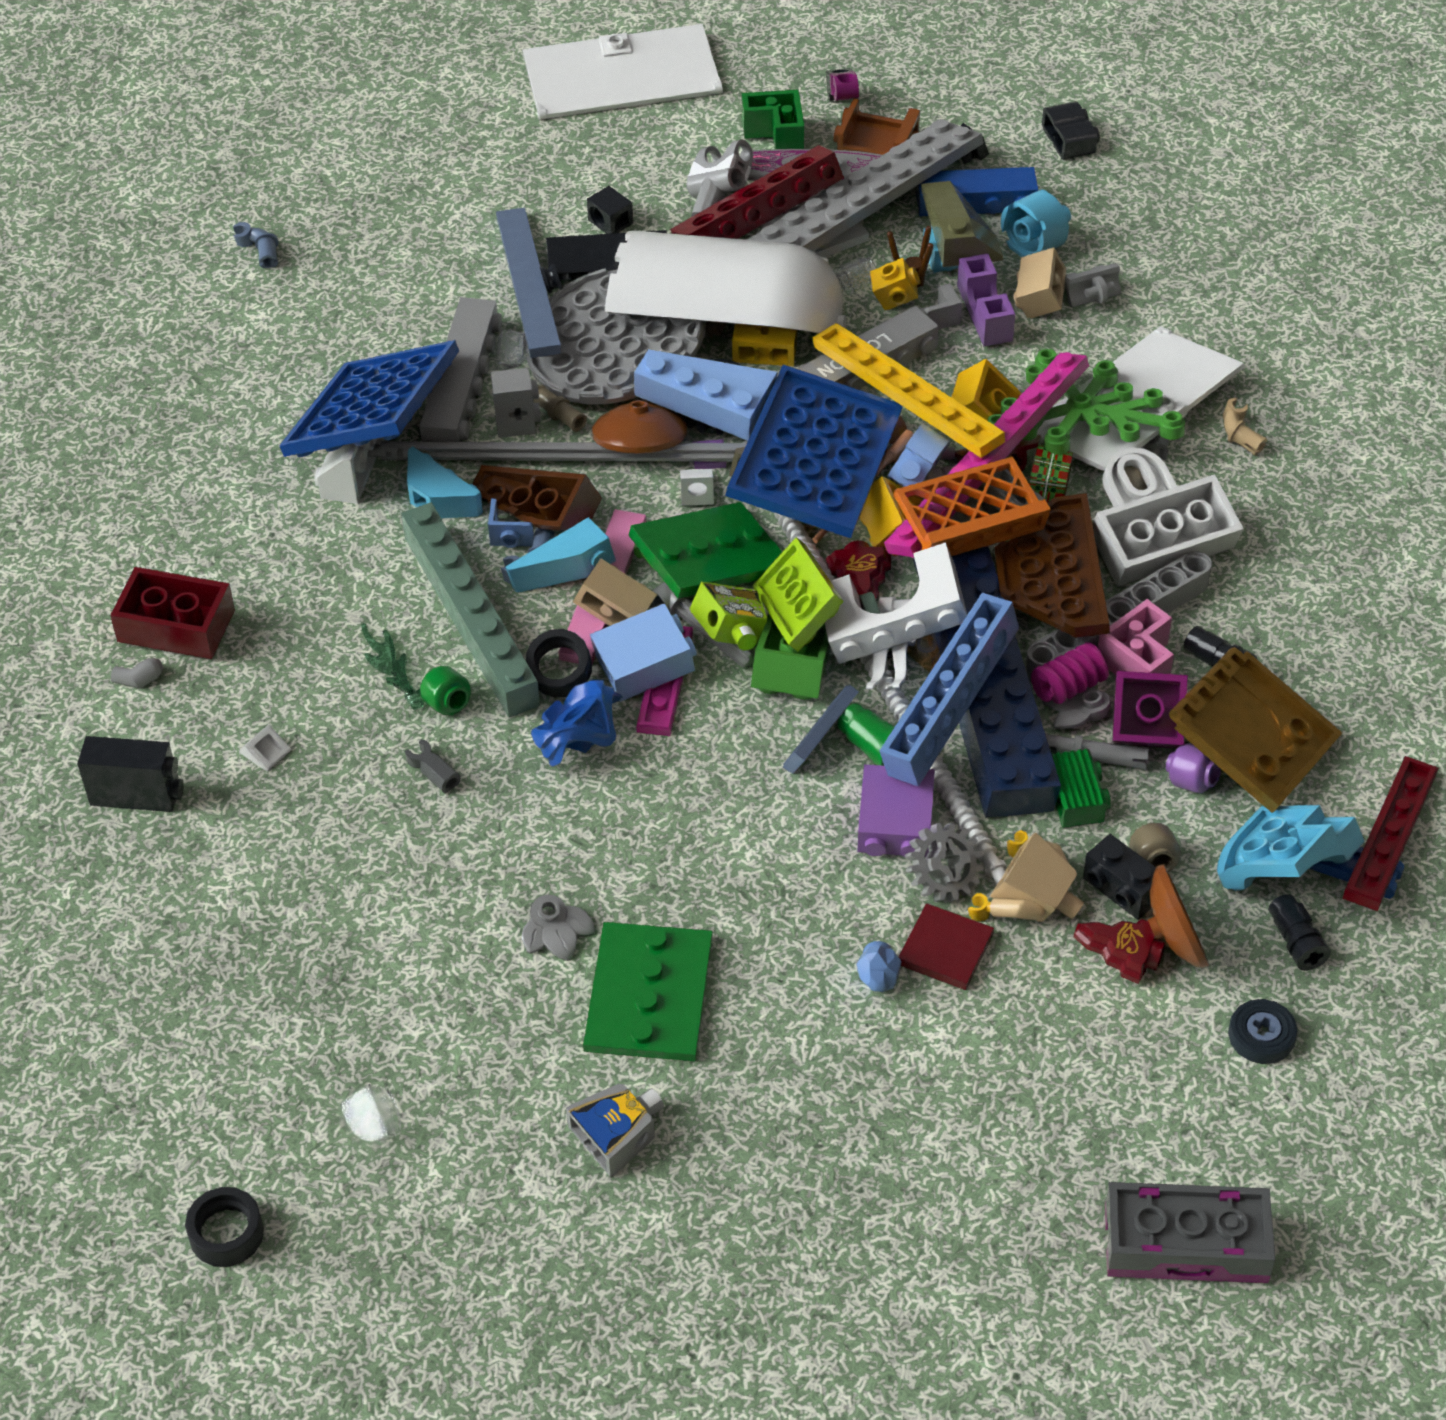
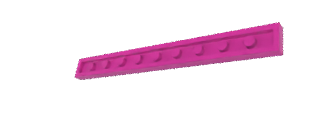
M1068 352L1057 355L994 424L1005 432V443L982 458L969 450L948 474L1005 459L1089 367L1087 356ZM971 479L967 480L965 485L978 489L983 482ZM942 487L936 490V494L953 500L956 491ZM961 493L957 502L964 504L969 496ZM924 499L918 507L924 508L927 500ZM931 502L928 510L946 517L949 508ZM953 510L951 517L956 513L955 510ZM907 519L884 542L889 554L914 558L913 553L922 549V545ZM927 519L922 521V525L927 533L939 530L942 526Z

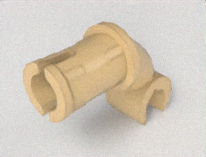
M1231 398L1227 401L1223 412L1224 428L1228 435V442L1232 443L1234 441L1256 456L1264 449L1267 438L1245 425L1246 423L1243 420L1248 404L1244 408L1235 409L1238 398Z

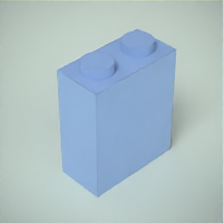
M665 603L590 634L594 653L614 691L623 696L619 700L620 702L643 693L647 689L655 688L695 671L692 658L697 655L695 646L689 636L683 637L682 633L684 630L678 615H671Z

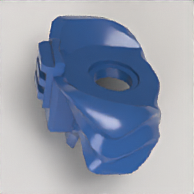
M590 680L574 686L563 704L559 700L554 701L542 714L541 718L545 723L532 729L533 741L541 749L542 755L548 759L550 766L553 767L560 764L566 748L586 753L594 744L607 747L616 740L612 704L621 700L623 696L615 692L614 688L606 686L604 680Z

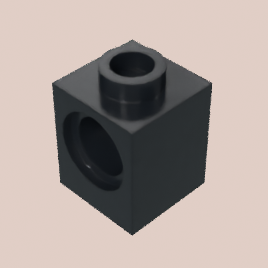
M607 186L587 198L588 220L606 234L619 233L633 224L632 202L612 187Z

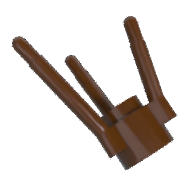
M927 226L925 229L919 257L913 256L905 260L909 268L914 267L918 273L920 284L917 285V288L924 285L926 270L933 250V244L929 243L932 230L930 226ZM888 231L889 246L893 261L900 259L893 232Z

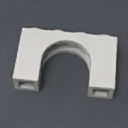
M946 543L913 553L919 575L918 590L908 603L888 613L876 614L862 610L859 595L850 575L831 580V583L844 601L836 615L825 622L828 641L839 664L963 623L967 616V611L956 567Z

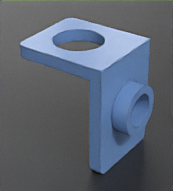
M491 499L488 521L490 546H505L508 548L532 546L534 540L533 523L498 521L497 499Z

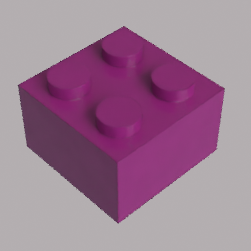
M1117 671L1112 744L1173 749L1184 745V736L1174 729L1177 724L1170 718L1169 712L1187 694L1188 675Z

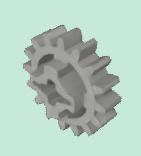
M941 823L931 825V831L925 828L918 832L921 839L916 838L909 842L915 851L905 854V858L913 861V866L905 870L906 873H915L916 878L911 883L912 886L920 884L924 886L921 893L922 896H929L934 892V901L936 902L943 901L945 897L949 901L958 900L959 894L966 896L971 893L968 885L974 886L979 884L980 880L974 874L984 871V866L977 864L976 859L984 854L981 851H974L973 847L978 842L976 838L971 840L965 838L968 829L963 828L955 832V823L946 824L944 828ZM927 848H928V849H929V853H928V855H927L926 858H925V853H926V850H927ZM941 859H947L948 866H942ZM964 867V872L961 876L960 872Z

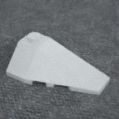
M383 437L372 439L369 443L361 446H355L352 443L343 445L335 451H330L326 455L322 467H318L315 473V485L319 486L321 499L358 504L377 458L368 457L367 452L368 450L372 451L375 444H381V441H384Z

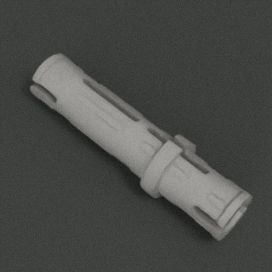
M1045 733L1051 753L1056 754L1058 752L1063 753L1079 749L1083 751L1087 748L1090 750L1093 761L1146 770L1149 751L1147 747L1141 748L1084 740L1081 735H1075V738Z

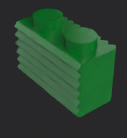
M1087 748L1083 751L1079 749L1077 751L1051 753L1061 784L1056 809L1062 828L1104 822L1106 810L1111 808V799L1108 789H1102L1100 785L1102 781L1100 762L1093 761L1090 750Z

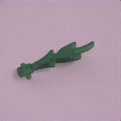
M363 623L361 628L367 643L379 654L378 656H373L365 653V659L378 671L396 676L386 677L387 684L401 690L405 694L404 698L413 710L421 708L424 702L420 697V689H413L407 679L406 654L402 653L400 659L396 660V650L389 632L383 630L385 642L380 644L372 638L366 624Z

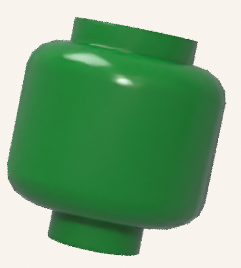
M440 665L431 669L425 675L420 686V694L424 702L436 712L451 716L460 712L468 704L471 695V685L455 669Z

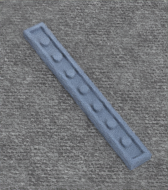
M525 207L496 211L497 223L530 358L561 354V345L545 283L540 271V264Z

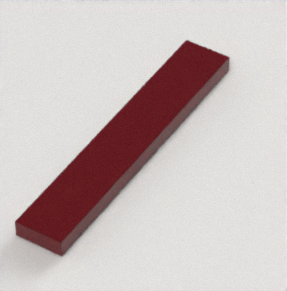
M1407 756L1404 757L1345 888L1342 899L1378 912L1434 783L1438 767Z

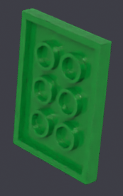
M742 502L631 525L628 534L678 599L696 595L701 581L728 586L757 581L782 553Z
M603 922L583 1051L696 1062L713 931Z

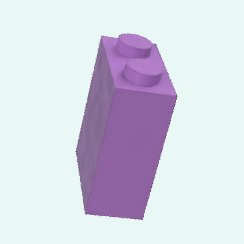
M864 764L857 852L867 853L871 856L888 854L905 857V854L915 851L909 842L916 838L921 839L918 833L920 830L928 828L931 831L935 769H929L920 785L915 786L888 776L885 766ZM927 848V850H926L925 857H926V856L928 855V853H929V849H928V848Z

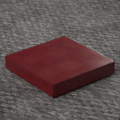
M926 903L899 955L901 966L967 990L993 937L994 928Z

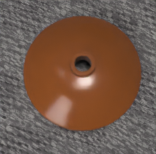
M642 400L632 401L603 414L592 426V437L598 445L622 453L662 451L678 445L687 436V423L680 415L658 404Z
M1165 865L1157 866L1150 889V902L1154 917L1148 919L1156 939L1164 937L1175 954L1191 965L1201 969L1210 967L1197 933Z

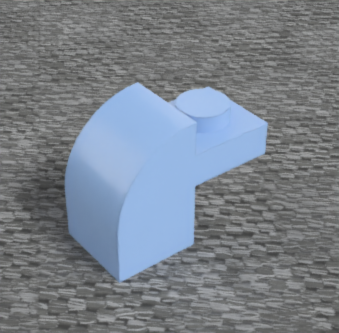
M922 423L906 444L904 451L889 472L888 478L902 487L923 482L950 445V440Z

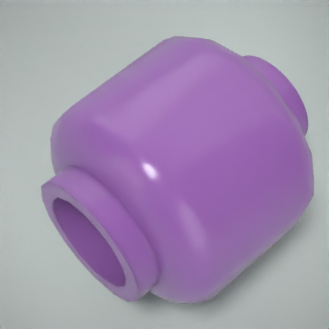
M1190 743L1180 745L1175 752L1169 754L1166 761V771L1169 772L1171 783L1178 788L1195 793H1203L1209 788L1214 787L1221 775V769Z

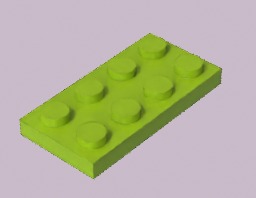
M797 537L752 586L755 590H758L762 603L788 645L797 652L814 639L819 628L828 619L836 615L840 605L844 602L806 544Z

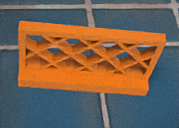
M1013 457L895 489L894 492L896 501L922 545L921 550L946 543L951 556L1044 530L1051 511L1045 499L1038 500ZM1008 469L1014 480L1012 483L994 477L996 472ZM976 479L986 483L982 492L966 486V481ZM989 486L1007 491L1005 500L987 494ZM946 487L956 491V495L952 500L936 494V490ZM962 493L979 500L976 508L957 502L960 494ZM1012 494L1025 498L1028 504L1019 506L1009 502ZM916 495L926 499L927 502L924 508L911 504L907 497ZM931 502L949 508L946 517L929 511L928 508ZM982 502L1001 508L1000 512L995 514H988L979 509ZM953 510L970 516L971 519L970 521L960 523L950 519ZM927 519L942 526L939 530L927 533L922 525V521Z

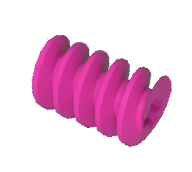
M1085 642V644L1077 646L1064 655L1048 661L1043 666L1033 669L1031 682L1036 695L1042 701L1050 702L1052 700L1056 704H1061L1066 701V698L1071 699L1077 693L1086 691L1087 687L1092 688L1098 682L1107 680L1109 676L1108 666L1096 645Z

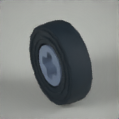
M1266 999L1250 1000L1240 1005L1231 1016L1228 1030L1231 1045L1237 1053L1251 1062L1260 1064L1277 1063L1286 1058L1295 1047L1298 1033L1295 1018L1289 1010L1275 1001ZM1262 1025L1264 1027L1267 1026L1269 1029L1264 1036L1257 1033Z

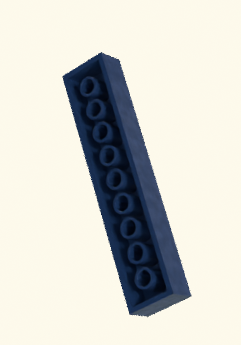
M988 546L951 556L956 567L967 615L981 593L1004 599L1000 596L998 576ZM913 558L914 565H915V568H916V572H917V575H918L915 558ZM961 624L934 633L940 657ZM1014 636L959 722L985 818L1054 811L1061 788L1016 636Z

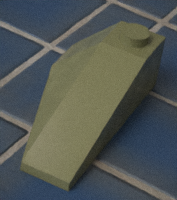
M951 181L921 184V191L943 267L959 266V258L989 254L992 262L1003 261V254L996 234Z

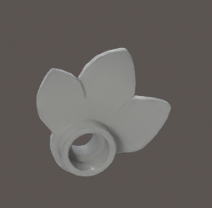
M1087 687L1086 691L1077 693L1071 699L1066 698V701L1061 704H1056L1052 700L1050 702L1042 701L1043 705L1059 711L1054 722L1055 729L1075 728L1084 725L1087 721L1101 720L1108 715L1111 706L1110 696L1104 691L1096 690L1095 687Z
M542 895L535 899L531 905V919L523 928L522 941L529 954L545 946L558 958L568 961L574 954L577 936L592 935L595 933L592 919L581 908L565 906L564 902L557 896ZM552 907L555 910V914L545 915L542 909Z

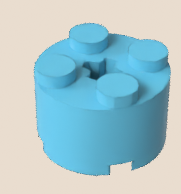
M1041 189L1005 207L1001 215L1002 232H1007L1010 239L1006 241L1008 247L1020 257H1024L1053 247L1056 249L1062 246L1068 237V222L1071 220V213L1067 206L1061 205L1053 195Z

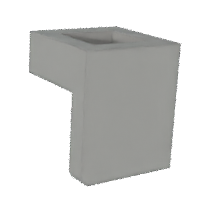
M949 283L939 286L937 305L921 308L920 310L939 325V330L960 324L962 302Z

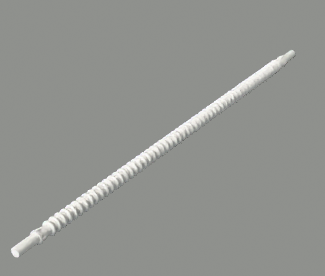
M774 513L778 523L782 526V530L786 532L790 543L796 537L805 543L829 580H834V576L827 569V564L824 563L820 552L816 550L812 539L808 537V532L804 530L801 521ZM873 653L860 657V662L864 664V668L868 671L870 678L873 676ZM886 665L884 679L880 684H877V690L881 692V697L885 699V704L889 706V711L893 713L894 719L899 721L909 706V701L904 698L905 695L900 691V688H893L895 678L892 677V673ZM938 755L930 768L935 769L934 785L937 786L936 790L938 793H941V798L945 801L946 807L950 808V814L954 816V821L959 823V829H968L965 838H968V840L976 838L978 840L973 849L975 852H983L984 855L977 859L984 862L985 873L998 884L1007 865L1004 860L996 856L997 848L992 845V840L987 838L988 833L983 830V825L979 823V818L974 815L973 808H970V803L968 800H965V795L961 793V788L956 785V780L952 778V773L947 770L948 766L943 763V758Z

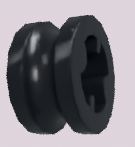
M554 263L548 269L540 268L548 294L552 293L554 288L563 289Z

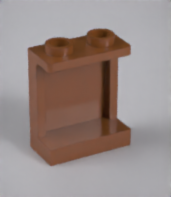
M853 98L850 107L844 109L842 124L836 126L833 140L837 143V150L861 151L884 155L892 147L902 144L910 139L913 134L919 133L920 110L909 108L904 120L860 112V100Z

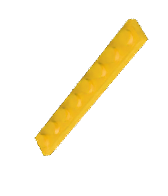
M838 323L812 337L814 348L980 458L1005 443L1004 431Z

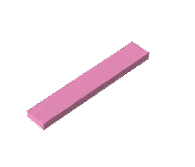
M615 509L605 534L609 537L616 559L611 565L616 566L620 571L627 574L634 556L635 543L628 536L631 525L646 522V515ZM577 605L568 631L575 632L585 641L593 664L595 653L590 634L606 628L607 624ZM566 647L560 648L559 660L579 664V658L574 650Z

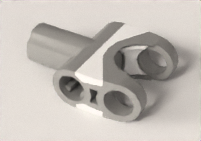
M733 141L722 156L720 151L714 146L700 149L687 178L688 192L696 199L692 216L724 199L726 193L735 192L745 187L753 162V151L747 141ZM739 146L742 148L744 153L743 160L739 155ZM708 152L712 155V158H713V162H712V163H708V160H707V154H708Z

